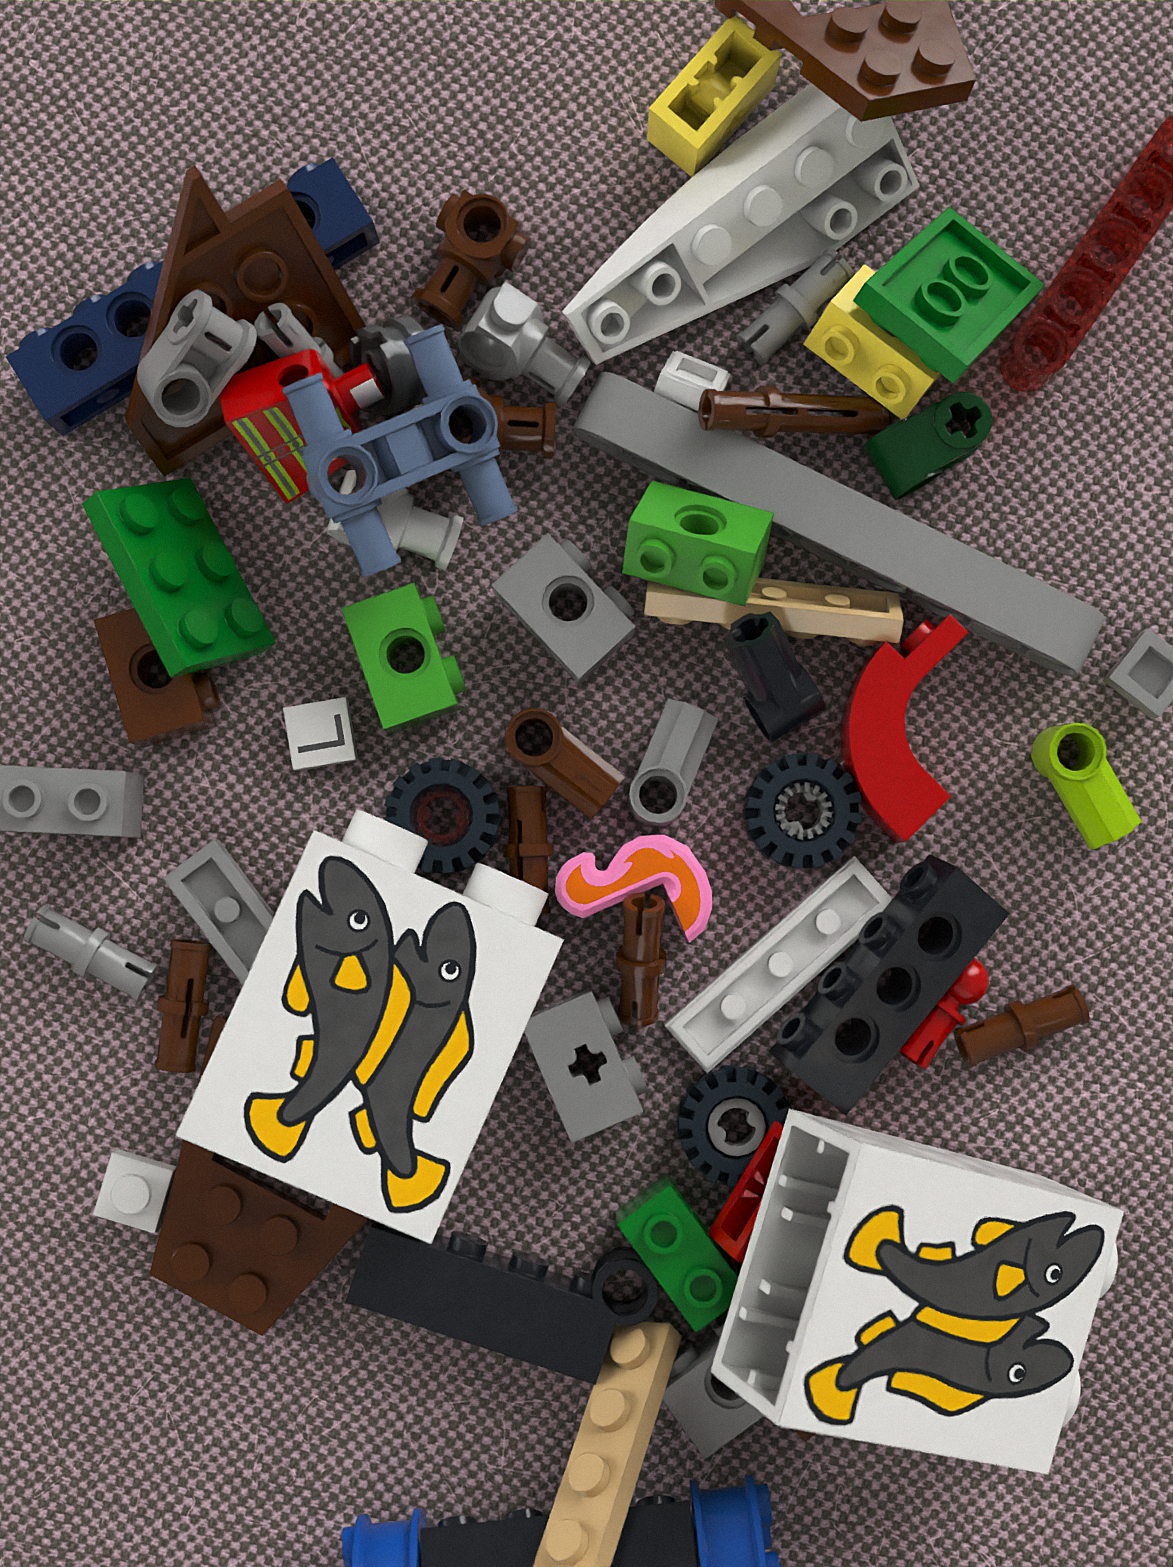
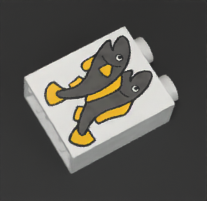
M356 809L342 842L313 830L175 1136L431 1244L564 940L535 927L549 895L547 892L478 862L463 895L414 874L429 842L428 840Z
M789 1109L710 1372L777 1426L1048 1474L1061 1428L1070 1421L1079 1403L1081 1385L1078 1369L1098 1300L1109 1290L1116 1275L1118 1254L1115 1241L1124 1211L1039 1174Z

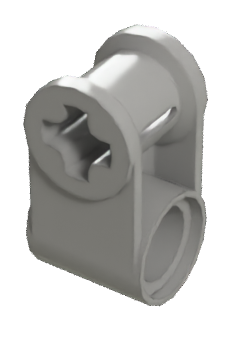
M199 289L187 294L177 305L168 325L149 352L142 358L137 369L138 384L157 416L166 424L174 427H189L205 417L209 408L231 377L241 369L253 352L257 340L256 327L244 319L234 321L213 307L211 297ZM186 378L184 386L178 392L169 395L162 394L165 386L171 381Z

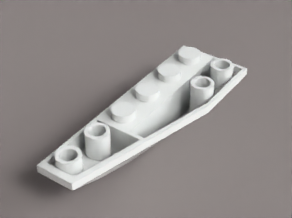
M811 83L733 142L645 220L598 269L562 311L591 361L597 365L812 266L827 248H832L836 251L920 187L891 116L861 122Z

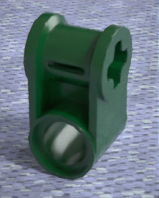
M957 392L915 416L904 418L887 427L868 440L863 447L896 501L915 492L936 479L945 470L970 457L978 449L980 443L987 438L992 428V413L989 405L982 397L972 392ZM951 419L956 423L967 420L971 425V429L966 435L961 431L950 434L946 426Z

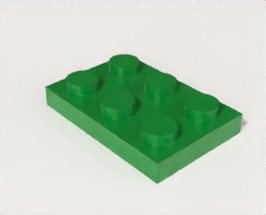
M948 207L864 283L853 299V302L866 311L876 325L886 331H890L918 354L927 367L941 373L950 382L955 384L1025 311L1045 287V284L951 207Z
M191 478L96 491L82 504L171 678L260 655L276 644L261 611L249 592L231 553L228 551Z

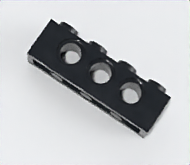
M931 854L923 862L914 865L904 875L900 882L899 892L883 912L875 914L864 924L859 933V941L842 962L834 964L824 973L818 984L816 994L801 1012L792 1015L784 1022L778 1032L776 1043L768 1051L845 1116L1009 915L1001 905L960 868ZM931 918V926L927 935L918 941L917 935L920 926L927 919ZM891 968L889 981L883 988L876 991L878 978L884 971ZM851 1019L848 1032L842 1038L835 1040L838 1027L844 1021Z

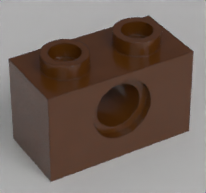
M131 608L94 620L129 743L146 748L217 726L212 710L220 708V698L214 679L209 671L201 673L200 670L174 677L168 685L154 688L149 678V672L153 663L160 656L136 609Z

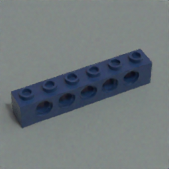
M333 157L320 165L318 163L305 165L289 178L288 185L286 186L305 219L315 222L312 232L334 270L380 243L372 218ZM164 260L160 263L156 261L148 262L137 267L127 277V283L107 295L98 294L83 300L74 308L73 316L53 328L44 327L29 333L20 341L17 350L5 356L43 419L62 436H65L131 395L146 333L138 337H127V328L135 318L151 315ZM97 348V358L89 368L80 371L74 370L75 358L82 350Z

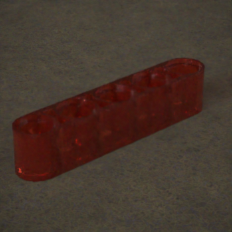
M1173 115L1168 117L1159 126L1140 151L1003 350L1000 357V372L1004 381L1011 388L1021 392H1034L1043 388L1060 371L1173 209V159L1166 153L1164 145L1173 146ZM1129 195L1142 197L1148 203L1150 213L1136 210L1131 205ZM1093 245L1108 247L1116 258V264L1102 262L1095 255ZM1058 295L1073 297L1081 307V316H1072L1066 313L1058 303ZM1033 345L1038 347L1045 354L1047 367L1030 365L1023 356L1022 346Z

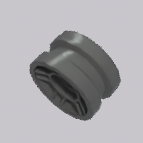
M406 314L386 320L382 327L374 324L355 330L357 337L350 340L352 369L368 362L385 393L384 398L370 405L373 411L381 416H386L403 411L407 404L411 406L423 404L422 399L427 397V394L408 348L403 343L404 339L424 331L416 319Z

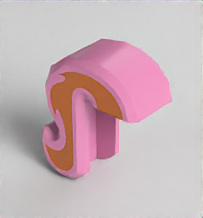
M666 835L639 836L626 843L619 849L605 871L597 870L593 853L583 852L568 860L561 867L556 877L555 894L557 901L565 910L580 918H585L622 902L631 894L642 893L662 885L682 934L688 943L705 930L712 910V890L705 870L688 846Z

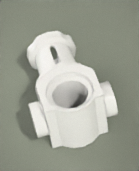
M355 470L346 472L340 494L348 495L354 489L357 479ZM406 488L381 497L382 504L377 506V509L395 551L400 547L435 560V567L446 570L458 541L464 517L453 514L448 519L413 506L414 496L410 495ZM330 518L326 530L327 534L333 537L334 541L351 546L341 522L334 524L332 518Z

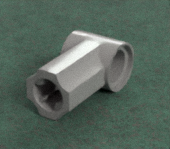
M667 699L635 779L629 789L627 799L629 812L637 822L645 827L657 829L666 827L677 819L686 805L687 796L719 718L687 702ZM657 781L669 786L674 795L673 808L661 814L651 813L646 810L639 798V791L644 785Z

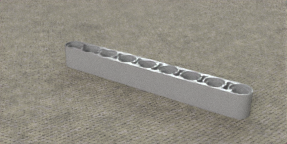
M601 372L572 427L573 433L589 445L670 485L774 512L771 534L889 592L899 593L900 597L940 617L946 618L951 614L965 629L1062 675L1078 677L1106 617L1104 614L1091 605L732 430L720 429L704 431L700 426L697 413L619 375L610 372Z

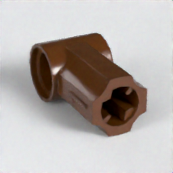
M529 708L520 711L511 719L506 728L504 746L507 755L512 761L526 768L590 820L604 806L625 778L622 773L561 726L553 714L543 709ZM527 722H538L544 725L551 737L548 751L540 756H528L522 753L515 742V732L518 727Z

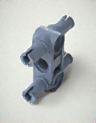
M442 324L403 340L427 394V397L422 399L424 405L355 434L352 433L351 429L344 431L324 385L322 373L315 374L281 389L284 396L286 395L307 443L306 447L301 448L304 453L301 457L308 471L306 478L309 490L314 498L322 503L328 519L332 518L334 524L341 522L360 566L362 577L378 573L401 562L400 556L397 555L377 509V506L382 504L380 498L447 469H451L452 473L459 471L478 517L479 526L495 522L518 511L494 457L500 454L498 447L501 446L496 436L498 429L496 412L490 402L480 396L476 384L472 385L470 379L463 381L443 332L445 330ZM454 409L463 411L472 421L473 434L467 444L456 440L449 430V416ZM334 458L346 460L355 470L357 477L356 485L348 495L340 494L334 490L328 481V466Z

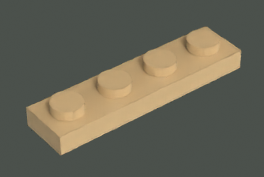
M758 578L744 607L647 580L644 615L657 616L661 621L675 625L688 624L694 620L720 623L721 626L730 630L731 623L749 613L763 614L770 611L779 620L784 633L789 636L801 639H810L818 635L845 637L850 642L858 645L874 646L881 643V641L899 643L904 622L899 593Z
M642 1321L632 1326H614L596 1385H593L533 1567H611L682 1337L671 1324Z

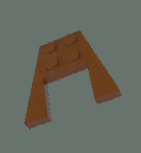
M223 1014L217 1015L213 1021L198 1084L227 1023L228 1017ZM183 1139L149 1275L263 1336L369 1218L333 1203L326 1216L217 1157L218 1153Z

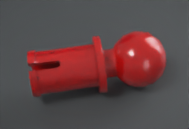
M974 958L898 1051L899 1053L901 1052L903 1057L921 1069H927L930 1061L938 1052L937 1050L955 1026H963L966 1022V1019L957 1012L961 1005L977 1003L985 995L989 986V977L984 965L978 959Z

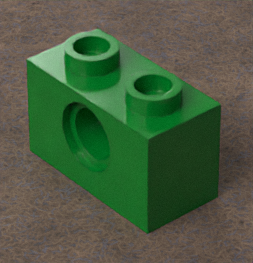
M668 1173L664 1174L616 1210L617 1226L695 1333L730 1308L740 1272L723 1248L707 1234L709 1229Z

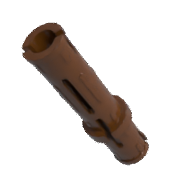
M762 385L757 387L754 392L705 389L700 397L698 409L700 426L704 431H713L715 429L752 431L759 438H772L777 432L869 434L875 436L886 429L889 422V410L873 397L780 393L774 386ZM746 409L780 410L782 414L747 413ZM807 411L839 412L841 416L808 415Z

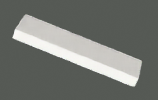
M851 856L664 1023L665 1027L703 1070L708 1073L859 938V933L864 924L875 914L883 912L892 900L891 896L855 856Z

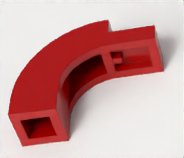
M951 614L941 620L936 626L927 618L917 626L899 645L907 653L904 657L887 641L878 647L857 673L843 708L840 743L845 772L848 771L854 779L851 784L855 792L860 791L862 802L859 803L864 811L894 843L906 842L951 797L918 763L910 750L905 733V712L913 690L922 678L968 633Z

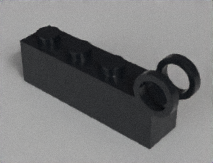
M374 1220L369 1228L345 1302L596 1385L614 1326H632L645 1320L655 1308L658 1288L655 1276L632 1247L623 1246L610 1249L597 1260L592 1274L575 1271L573 1278H569L548 1271L550 1264L546 1260L529 1253L514 1251L511 1258L487 1251L488 1243L485 1240L468 1233L452 1231L450 1238L435 1234L430 1244ZM618 1270H632L638 1273L646 1283L643 1291L636 1298L629 1301H619L606 1293L603 1288L604 1282L612 1273Z

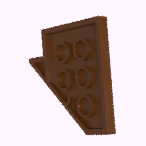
M196 166L186 170L138 366L168 325L177 305L187 294L197 289L209 295L212 300V306L234 321L244 319L254 325L255 320L263 311L279 329L277 325L279 321L270 312L268 307L272 304L284 303L312 337L323 339L331 348L334 356L333 361L339 368L351 362L350 340L357 337L355 330L364 328L366 325L284 182L279 179L224 213ZM257 336L253 352L247 362L234 375L280 358L264 340ZM136 371L125 420L133 435L163 476L168 475L233 435V432L225 423L219 396L209 408L207 415L198 423L189 427H174L166 424L157 416L143 394L137 381ZM186 378L171 381L165 386L162 394L169 395L178 392L184 386Z

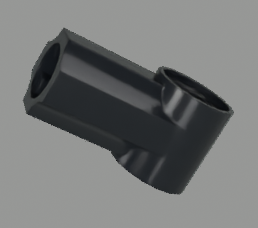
M770 611L763 614L749 613L731 623V629L723 638V641L747 689V692L742 695L746 707L756 725L770 743L827 711L817 686L805 668L797 662L779 620Z

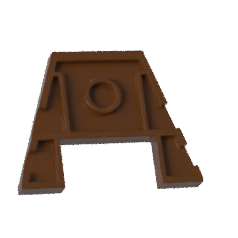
M715 0L714 2L718 11L727 18L731 19L734 17L737 11L756 26L753 38L768 50L785 48L802 61L803 64L799 74L861 122L967 101L976 81L947 0H888L886 3L858 8L838 7L833 12L806 17L801 16L790 0Z

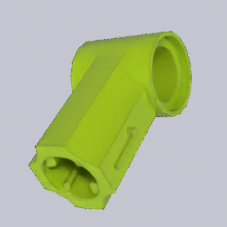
M1085 723L1055 725L1044 729L1037 735L1032 745V761L1038 772L1050 779L1088 849H1097L1108 843L1115 842L1134 831V828L1142 823L1106 759L1107 748L1102 735L1094 727ZM1066 735L1071 737L1079 748V759L1070 770L1060 763L1057 756L1058 745Z

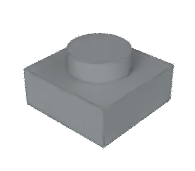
M1149 628L1139 632L1102 681L1151 719L1158 718L1173 701V647Z

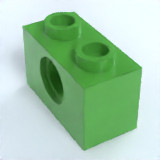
M651 480L629 519L622 573L745 607L764 566L774 512Z
M411 583L341 608L383 730L393 734L461 710L456 694L467 691L455 655L446 658L442 657L435 635L445 632L446 629L433 595L422 599L415 583ZM406 642H415L422 645L425 651V658L419 669L408 674L399 673L393 669L392 655L399 645Z

